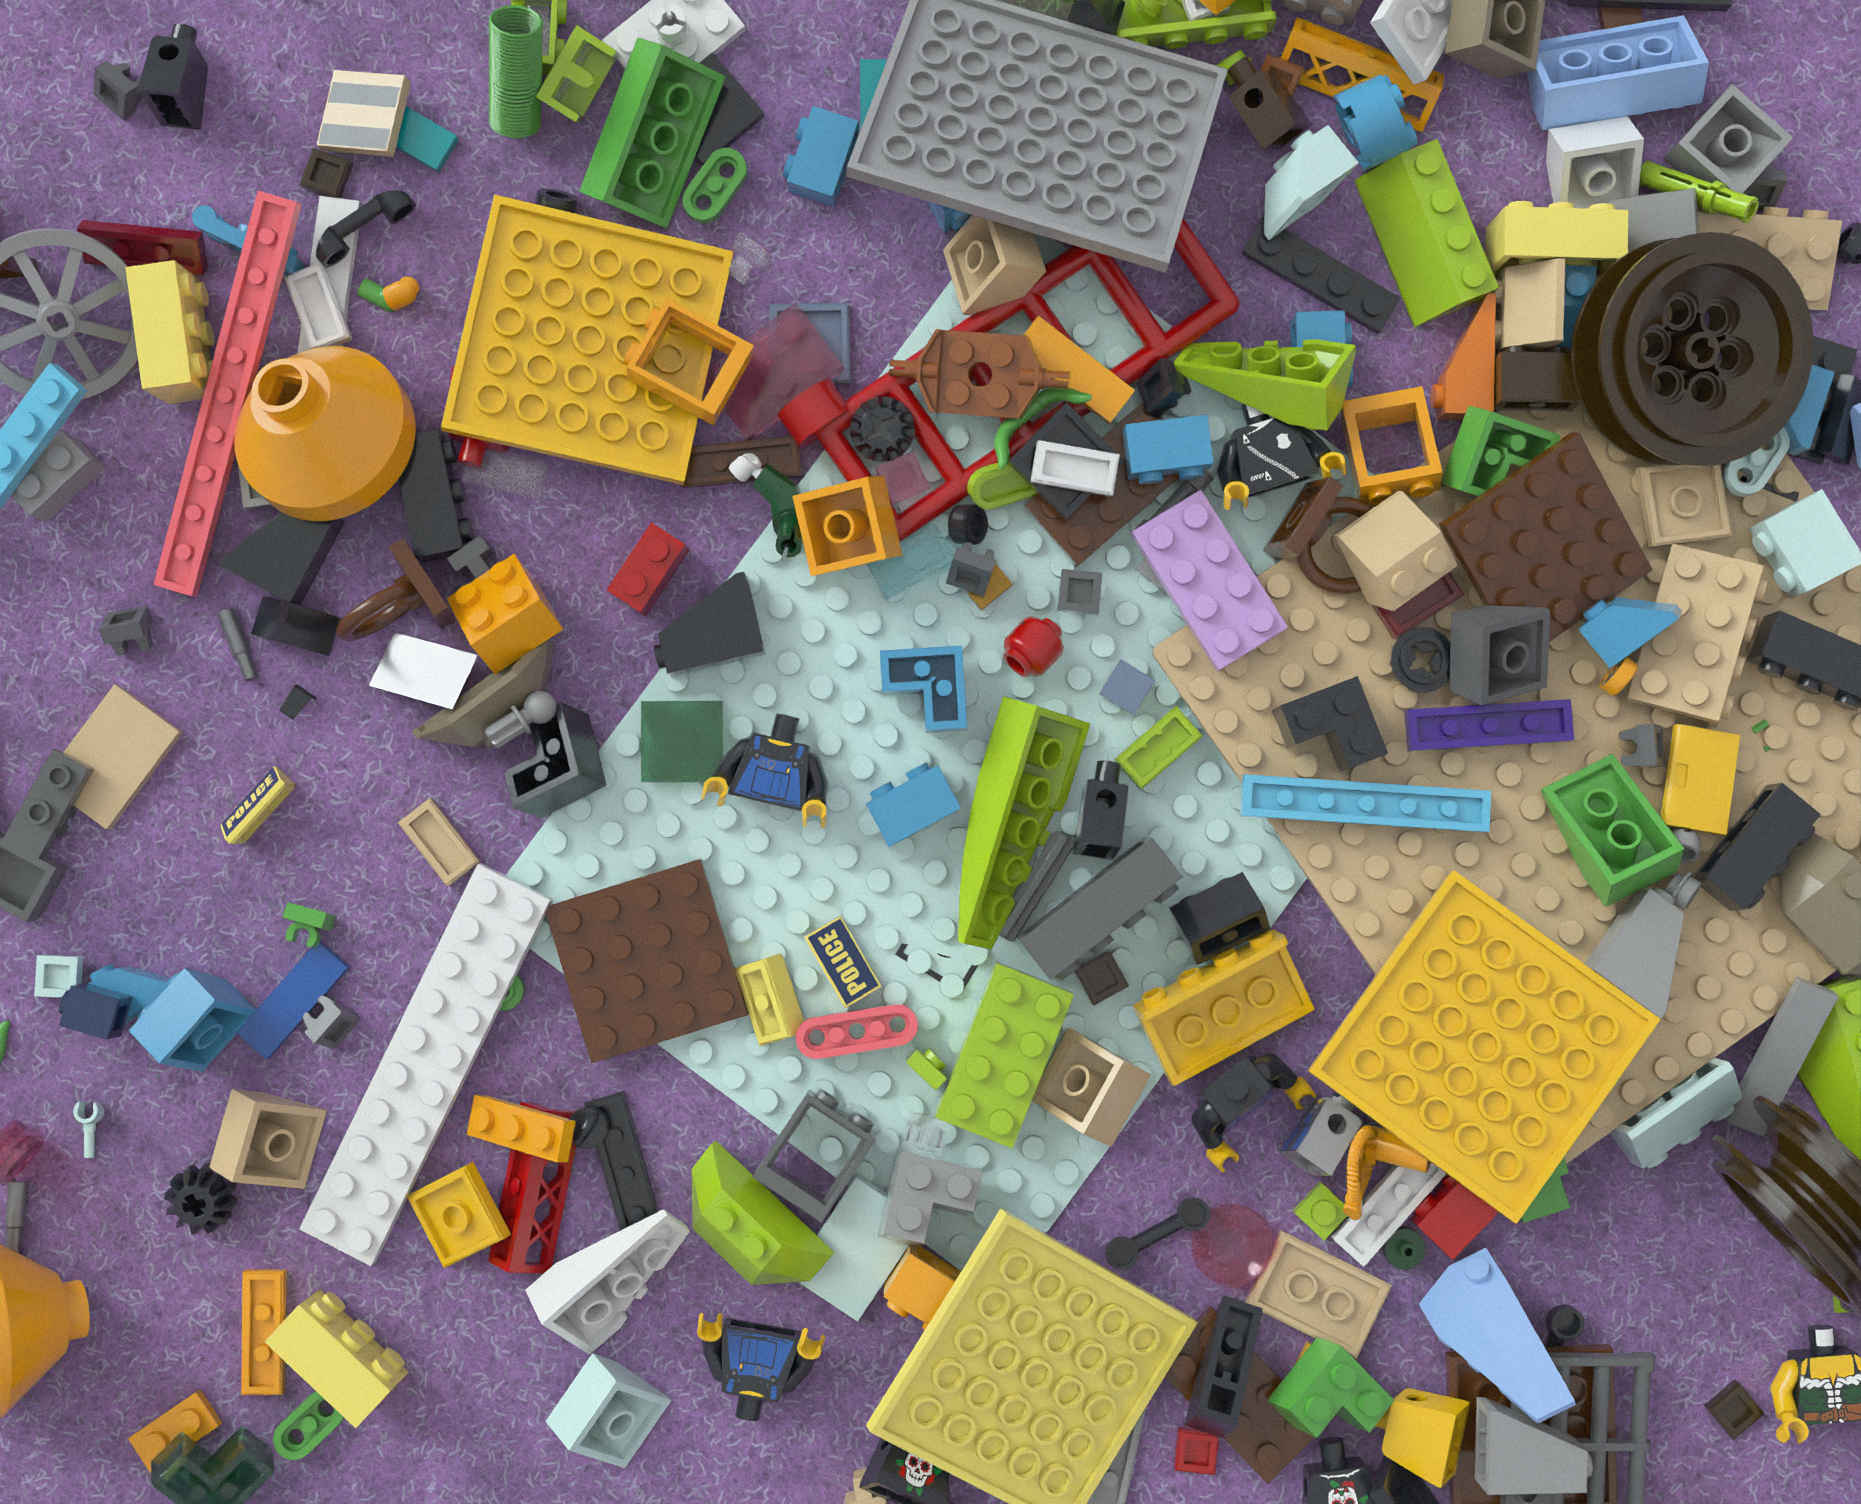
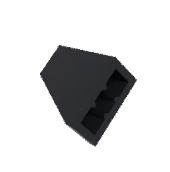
M280 512L222 557L218 566L290 603L301 606L345 521L342 519L307 521Z
M740 572L733 575L659 632L660 644L654 645L659 669L666 668L667 674L671 677L765 655L764 644L746 573Z

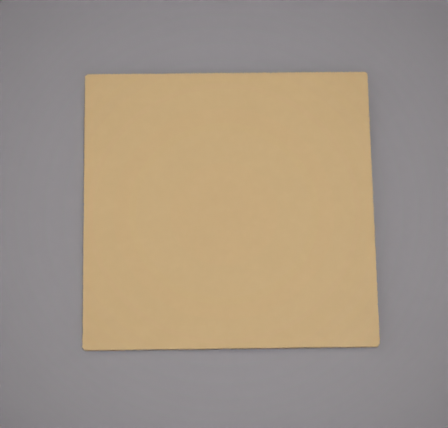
M1668 305L1666 316L1671 321L1673 313L1670 305ZM1645 338L1641 342V349L1644 354H1646L1648 349V343ZM1718 358L1717 363L1720 366L1721 361ZM1658 376L1654 380V389L1657 393L1660 389ZM1695 382L1692 385L1691 389L1692 396L1694 399L1697 395V386ZM1581 403L1572 411L1499 410L1496 412L1497 414L1561 435L1560 440L1571 432L1580 433L1653 569L1607 601L1606 604L1616 597L1655 602L1671 546L1647 547L1635 469L1640 466L1656 464L1633 458L1609 443L1591 423ZM1455 441L1438 452L1442 476ZM1768 443L1763 445L1761 448L1763 450H1768ZM1787 453L1767 481L1780 494H1789L1793 491L1799 492L1797 501L1815 493ZM1423 462L1417 467L1426 466V463ZM1726 463L1721 464V470H1722V471H1723V469H1724ZM1510 464L1506 477L1519 469L1520 466ZM1743 471L1737 472L1738 480L1742 476H1746ZM1441 484L1440 491H1434L1427 497H1408L1441 530L1440 522L1478 496ZM1724 486L1732 536L1727 539L1679 545L1764 565L1760 578L1767 579L1768 583L1762 603L1753 602L1749 616L1757 618L1751 641L1742 640L1738 655L1744 656L1746 659L1739 681L1734 679L1730 681L1727 694L1734 695L1735 697L1729 718H1720L1717 727L1709 726L1707 721L1627 701L1633 678L1615 696H1609L1598 687L1599 683L1609 670V667L1579 631L1582 623L1586 620L1583 618L1549 642L1546 688L1490 703L1503 704L1571 699L1574 729L1573 741L1407 752L1405 710L1479 704L1451 692L1450 680L1443 687L1432 692L1408 691L1407 687L1395 680V674L1389 665L1392 653L1391 647L1400 636L1395 639L1391 637L1372 604L1367 602L1362 590L1347 595L1323 591L1305 577L1297 563L1296 557L1283 558L1257 576V579L1288 626L1286 630L1216 672L1188 625H1185L1153 648L1152 655L1241 783L1242 775L1249 774L1491 791L1490 832L1486 833L1266 818L1375 976L1452 870L1458 872L1582 963H1585L1632 895L1607 907L1603 905L1583 877L1541 790L1611 754H1614L1622 765L1621 756L1633 755L1637 750V745L1633 740L1621 741L1619 739V732L1637 727V725L1657 724L1663 728L1666 767L1646 768L1622 765L1659 816H1661L1673 725H1687L1740 735L1727 834L1766 785L1784 783L1821 814L1813 824L1815 827L1814 833L1854 856L1861 863V708H1858L1857 711L1841 708L1833 703V697L1821 692L1819 695L1804 692L1796 688V681L1784 676L1782 678H1773L1764 675L1758 671V665L1747 661L1763 617L1779 610L1861 645V564L1808 592L1790 598L1789 594L1780 589L1773 577L1774 570L1766 557L1761 556L1754 548L1752 543L1753 536L1749 528L1795 501L1764 489L1750 496L1739 497L1731 494ZM1347 514L1328 527L1320 540L1311 546L1312 555L1318 567L1332 577L1349 578L1354 576L1334 535L1358 519L1357 516ZM1441 530L1458 565L1450 573L1463 591L1464 596L1411 629L1419 627L1432 628L1444 634L1451 642V614L1483 606L1484 604ZM1642 646L1627 656L1636 664L1638 663ZM1415 650L1416 660L1412 663L1413 665L1410 667V670L1424 667L1429 671L1430 667L1427 662L1436 652L1433 650L1429 653L1420 654ZM1358 676L1388 754L1339 772L1325 734L1286 748L1272 710L1280 705ZM1765 719L1769 726L1754 734L1751 727ZM1766 746L1771 750L1765 752L1763 747ZM1668 827L1671 830V832L1677 829ZM1695 832L1699 836L1701 843L1699 859L1691 863H1680L1676 873L1644 889L1651 888L1653 890L1654 887L1665 891L1677 873L1684 877L1688 872H1693L1694 876L1726 835L1717 836ZM1779 875L1768 880L1762 888L1765 890L1764 896L1751 909L1729 911L1701 887L1685 911L1677 907L1684 913L1666 1013L1564 1156L1566 1164L1774 1016L1781 1007L1796 977L1818 984L1837 970L1783 915Z

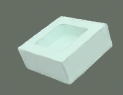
M37 955L34 996L62 997L67 990H70L71 985L82 984L83 956Z

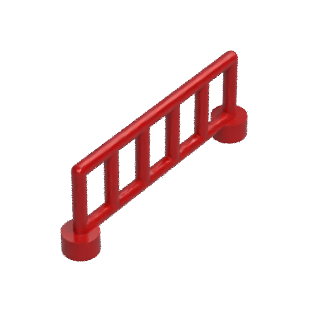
M1183 218L1174 249L1210 301L1166 332L1163 331L1113 257L1075 245L1044 265L1046 272L1024 297L972 314L950 329V331L989 333L1023 310L1031 324L1040 316L1073 342L1043 298V295L1089 265L1144 345V347L1110 369L1113 374L1130 386L1148 372L1161 358L1168 360L1235 314L1239 309L1240 302L1231 286ZM924 348L910 356L905 361H914L915 359H918ZM979 363L972 369L971 378L977 386H985L992 378V370L988 364ZM894 367V368H893V369L905 370V368H902V367ZM888 371L846 401L830 378L822 380L792 399L777 414L799 448L819 440L847 482L872 477L843 432L851 427L852 415L862 402L876 396L891 397L903 403L911 412L915 423L914 437L945 481V483L899 514L891 504L899 542L969 496L967 490L968 481L976 470L998 463L994 448L965 468L910 389V386L917 382L911 377H890ZM1065 401L1031 423L1029 420L1013 433L1009 441L1010 458L1066 403ZM1067 402L1082 418L1092 412L1083 404ZM998 417L1001 420V422H1003L1006 419L1004 417Z

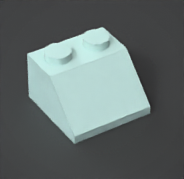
M1329 125L1315 134L1310 130L1306 131L1292 143L1291 148L1294 152H1288L1274 164L1273 168L1277 172L1265 185L1264 235L1268 240L1321 204L1359 163Z
M1822 489L1789 504L1749 528L1753 536L1752 543L1754 548L1761 556L1766 557L1774 570L1773 577L1780 589L1789 594L1790 598L1808 592L1861 564V551Z
M592 1353L546 1422L569 1451L625 1468L671 1400L620 1363Z

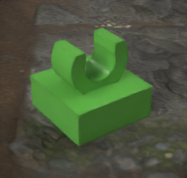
M287 902L282 918L294 921L295 923L288 927L286 940L295 943L298 933L303 929H307L309 932L307 946L316 948L321 940L319 929L331 932L336 916Z

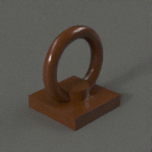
M1331 477L1307 482L1263 551L1275 559L1296 557L1297 563L1305 577L1323 591L1339 595L1359 592L1361 588L1355 576L1335 578L1324 573L1313 558L1311 546L1315 545L1326 532L1332 520L1331 515L1349 513L1360 518L1373 508L1356 498L1337 497L1343 485Z
M404 539L389 547L404 575L394 580V585L379 591L357 605L340 620L336 627V634L340 640L351 642L367 637L393 623L410 609L415 612L424 605L441 630L454 622L447 604Z

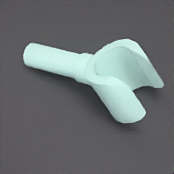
M79 1101L74 1106L73 1113L75 1119L83 1123L84 1158H94L96 1123L102 1120L104 1107L100 1102H94L93 1115L90 1118H86L84 1113L86 1103Z

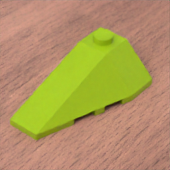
M1318 339L1303 340V347H1278V340L1264 341V346L1255 348H1242L1238 342L1191 343L1182 350L1173 363L1176 371L1185 377L1291 425L1303 426L1309 430L1320 429L1327 431L1342 409L1356 354V345Z

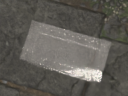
M487 448L481 468L465 466L461 481L462 483L541 501L550 462L514 452H503Z

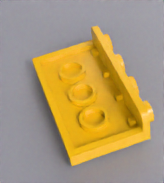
M1274 929L1268 930L1248 940L1249 943L1236 950L1232 948L1213 957V962L1200 969L1194 967L1185 970L1177 976L1178 981L1165 988L1160 986L1148 990L1141 996V1001L1132 1005L1170 1084L1176 1086L1315 1010L1286 948L1288 941L1284 934Z

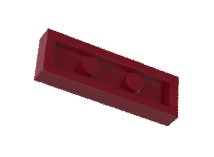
M82 220L77 227L79 233L90 236L113 250L128 267L175 260L192 274L204 275L207 270L208 262L202 231ZM86 252L82 253L84 264L105 265Z

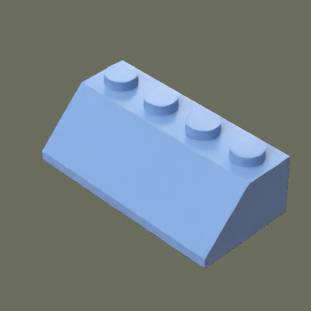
M1684 15L1540 40L1536 70L1527 72L1532 108L1541 129L1548 130L1700 104L1703 102L1709 62Z

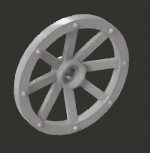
M33 229L18 233L0 242V265L13 256L39 300V304L35 305L0 292V307L36 320L1 335L0 351L41 334L45 336L32 378L30 379L17 373L0 359V381L26 395L47 365L51 363L58 340H63L87 380L79 382L88 390L82 399L100 394L118 383L131 370L138 359L133 319L131 321V330L127 331L80 319L79 316L126 291L129 298L125 268L128 267L127 264L113 250L98 240L66 229ZM45 245L69 247L57 296H51L26 253V249ZM86 252L104 263L118 279L72 303L70 298L82 253ZM62 312L66 320L61 325H54L49 321V316ZM80 332L126 345L116 361L99 374L76 338L75 333Z

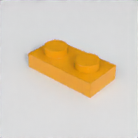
M199 1389L130 1436L128 1440L151 1473L222 1424V1421L201 1389Z

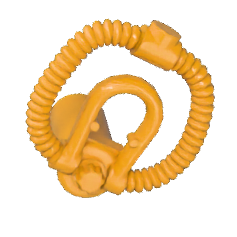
M1370 1125L1362 1126L1354 1136L1348 1151V1162L1346 1163V1169L1348 1170L1346 1172L1347 1194L1345 1196L1343 1213L1354 1221L1361 1219L1362 1200L1368 1186L1367 1184L1371 1179L1373 1167L1377 1161L1423 1173H1428L1431 1162L1388 1130Z

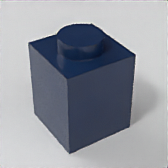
M88 983L71 985L70 990L64 993L60 1001L59 1013L62 1014L59 1026L103 1039L120 1037L123 1033L133 996Z

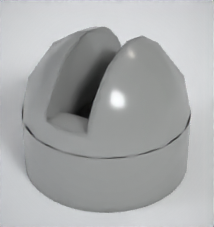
M1683 828L1674 830L1672 833L1684 848L1680 863H1691L1698 860L1701 847L1699 836L1693 830L1689 832H1684Z

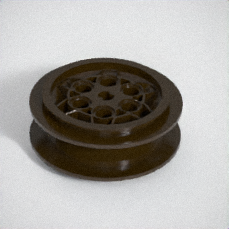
M1717 232L1696 233L1679 238L1653 241L1639 246L1617 259L1603 272L1588 292L1580 308L1572 337L1571 367L1573 381L1582 408L1591 423L1609 443L1625 454L1641 461L1658 465L1709 466L1724 464L1743 458L1768 443L1785 426L1797 409L1805 392L1812 368L1813 329L1807 303L1796 280L1777 257L1755 242L1740 236ZM1668 305H1670L1673 313L1671 321L1666 316ZM1705 312L1709 314L1710 318L1708 327L1704 323ZM1643 338H1645L1648 343V349L1646 354H1644L1641 349V342ZM1721 352L1722 361L1719 366L1717 363V359ZM1656 376H1658L1660 380V389L1658 393L1654 389V380ZM1694 382L1697 386V395L1695 399L1693 398L1691 392L1692 385L1694 384Z
M1758 1095L1753 1100V1105L1767 1125V1131L1774 1153L1770 1156V1166L1767 1168L1752 1162L1728 1141L1718 1135H1714L1709 1139V1142L1723 1163L1716 1160L1712 1163L1713 1168L1747 1210L1815 1279L1850 1309L1861 1313V1266L1858 1258L1861 1256V1160L1824 1126L1795 1104L1782 1100L1778 1106L1766 1097Z

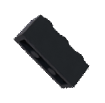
M438 429L415 435L410 459L398 478L414 556L423 563L448 558L467 545L468 542L474 540L472 524L468 517L463 518L460 505L461 502L466 501L464 486L460 478L455 479L452 463H457L456 448L453 440H447L446 436Z
M1780 610L1763 617L1747 661L1758 665V671L1764 675L1773 678H1782L1784 676L1796 681V688L1815 695H1819L1821 692L1833 697V703L1841 708L1851 711H1857L1858 708H1861V645Z
M1784 783L1766 785L1693 878L1702 883L1701 888L1729 911L1751 909L1764 896L1765 890L1762 888L1771 877H1777L1786 869L1790 863L1788 855L1795 846L1804 844L1815 831L1813 824L1821 814Z

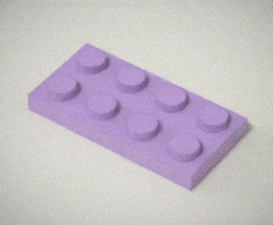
M1202 490L1197 491L1131 532L1130 535L1216 672L1288 628Z

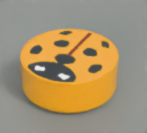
M1625 657L1609 668L1598 687L1609 696L1617 695L1635 675L1638 669L1637 664L1629 657Z

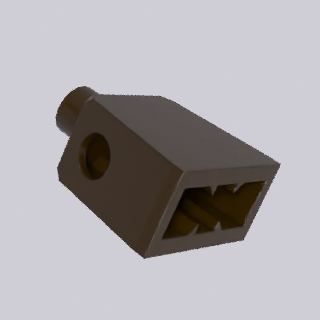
M1247 57L1241 58L1228 69L1227 73L1238 87L1229 96L1230 101L1263 150L1281 149L1312 125L1309 118L1272 71L1261 70L1257 72ZM1262 92V93H1263V102H1262V104L1260 105V104H1259V101H1258V97H1259V94Z

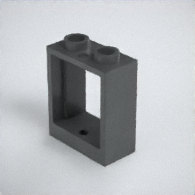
M809 1089L752 1177L822 1223L875 1142L877 1133L871 1130L874 1124L861 1114L854 1111L849 1116L837 1108L840 1101L828 1092L819 1089L815 1093ZM810 1106L861 1139L824 1197L774 1164V1161Z

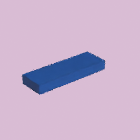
M320 940L319 945L316 948L311 947L240 1028L237 1034L266 1060L270 1059L303 1022V1015L306 1012H312L319 1004L317 999L322 995L326 996L350 969V966Z

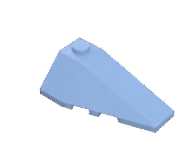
M1487 1248L1449 1265L1419 1303L1423 1314L1438 1339L1449 1349H1454L1467 1360L1468 1365L1477 1373L1481 1372L1499 1387V1391L1536 1423H1540L1575 1406L1574 1398Z

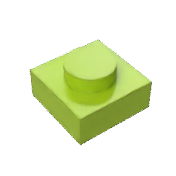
M916 1047L906 1058V1063L933 1089L937 1090L947 1080V1074L942 1070L946 1063L930 1048L923 1053Z
M1320 1181L1292 1210L1324 1241L1347 1217L1343 1213L1345 1204Z

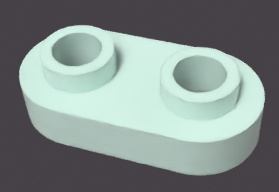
M1783 427L1768 442V450L1759 448L1743 458L1726 463L1722 476L1724 486L1731 494L1746 497L1760 491L1765 486L1788 451L1790 438L1786 429ZM1738 471H1743L1746 474V483L1738 480Z

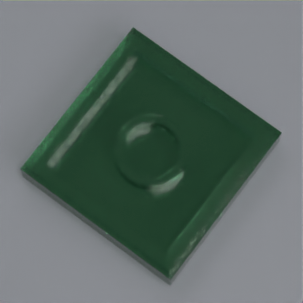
M641 701V783H701L711 778L721 758L724 756V702Z

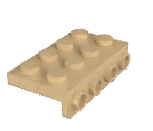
M1697 205L1699 233L1717 232L1732 234L1748 239L1767 249L1792 274L1804 295L1808 309L1828 310L1842 220L1828 219L1829 211L1804 209L1803 218L1788 217L1789 208L1764 207L1763 215L1755 214L1749 223H1743L1740 220L1718 212L1714 215L1708 214L1702 210L1701 206Z
M1672 543L1655 602L1677 604L1682 612L1677 621L1642 645L1637 663L1638 669L1633 676L1627 701L1709 722L1708 725L1717 727L1720 718L1728 719L1735 697L1734 695L1727 694L1731 679L1739 681L1746 657L1740 656L1738 653L1742 640L1751 641L1757 618L1749 616L1753 602L1762 603L1768 583L1767 579L1760 578L1764 565Z

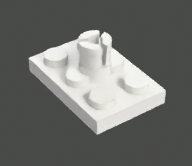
M651 0L602 39V41L620 53L616 60L624 69H626L637 37L662 44L700 63L711 53L714 55L718 54L744 33L746 27L724 0Z
M1383 0L1370 21L1378 36L1383 40L1413 85L1427 80L1446 47L1452 0Z

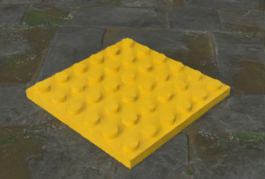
M494 194L441 430L684 485L698 417L630 381L627 377L628 365L624 363V359L633 342L641 343L648 330L644 329V325L654 307L661 309L666 298L718 325L733 251ZM671 324L645 370L702 401L713 347Z
M1452 870L1307 1071L1512 1223L1517 1224L1661 1019L1458 872Z

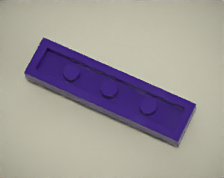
M1571 699L1486 704L1482 706L1408 709L1404 711L1407 752L1570 742L1574 740Z

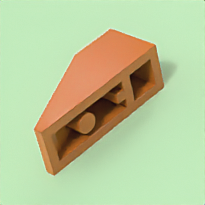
M1488 293L1478 302L1441 372L1437 384L1432 385L1430 404L1432 409H1437V420L1463 421L1468 405L1494 412L1496 294Z

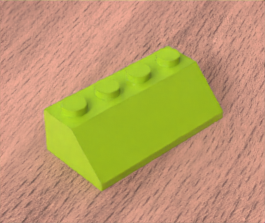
M1438 139L1400 153L1354 181L1414 328L1476 304L1488 293H1494L1499 288Z

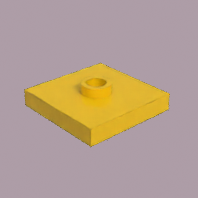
M474 1162L439 1178L407 1196L443 1268L511 1235Z

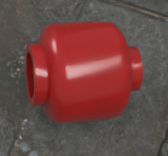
M1030 616L1023 619L1004 639L1003 647L1005 653L1003 657L1005 662L1020 676L1027 677L1030 675L1038 677L1043 675L1063 654L1064 646L1060 638L1062 635L1060 628L1049 618L1041 620Z

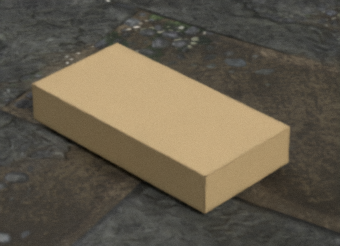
M433 798L426 800L398 822L447 887L451 886L481 862Z

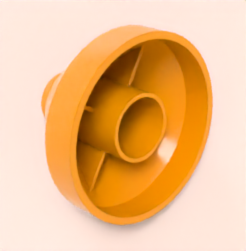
M323 346L308 349L286 359L272 361L265 365L256 375L252 390L242 406L236 424L234 446L237 462L248 483L267 502L282 513L307 521H329L344 518L376 502L401 476L407 466L414 446L416 435L415 413L404 388L391 372L373 356L358 349L343 346Z
M0 1244V1419L67 1352L70 1340L87 1337L90 1326L89 1304L86 1290L81 1280L62 1283L57 1272Z

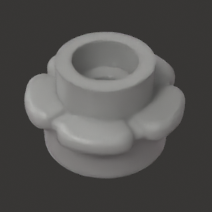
M1688 872L1684 877L1677 873L1665 890L1676 900L1674 905L1683 911L1693 901L1702 885L1700 881L1692 877L1693 872Z

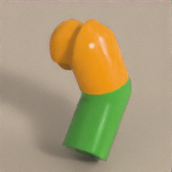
M409 276L402 277L400 281H396L386 287L365 278L358 288L357 295L385 311L394 312L412 304L420 291V286L414 278Z

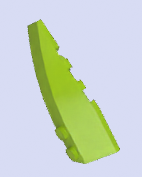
M1003 696L978 776L969 816L959 895L958 942L992 950L1015 905L1012 895L1016 887L1022 882L1026 883L1033 869L1028 864L1037 846L1044 847L1051 833L1046 828L1054 812L1061 813L1067 801L1091 723Z
M1849 974L1817 984L1833 990L1839 997L1800 1067L1797 1076L1803 1086H1806L1816 1103V1108L1822 1118L1827 1121L1836 1138L1861 1160V976Z

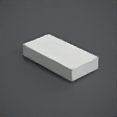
M318 263L284 276L310 349L323 346H338L353 340L327 268Z
M1039 440L1036 444L1030 482L1113 496L1120 454Z

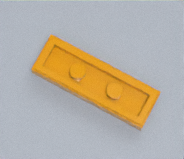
M1040 316L1034 320L1024 333V335L1029 336L1042 368L1051 371H1070V379L1054 378L1053 380L1070 382V388L1090 394L1092 399L1081 404L1107 424L1112 422L1135 392L1132 387Z
M246 1269L243 1271L241 1395H282L285 1393L286 1362L265 1341L286 1319L287 1269Z

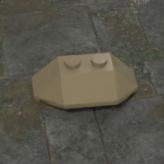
M548 639L496 675L491 673L461 695L453 709L445 707L412 731L413 735L418 739L475 748H482L485 745L488 749L493 748L494 746L485 734V729L512 712L510 708L512 705L518 711L523 709L524 701L531 693L536 691L547 692L554 650L553 642Z
M1813 833L1804 844L1795 846L1788 855L1790 863L1779 874L1782 913L1840 974L1861 975V863L1854 856Z

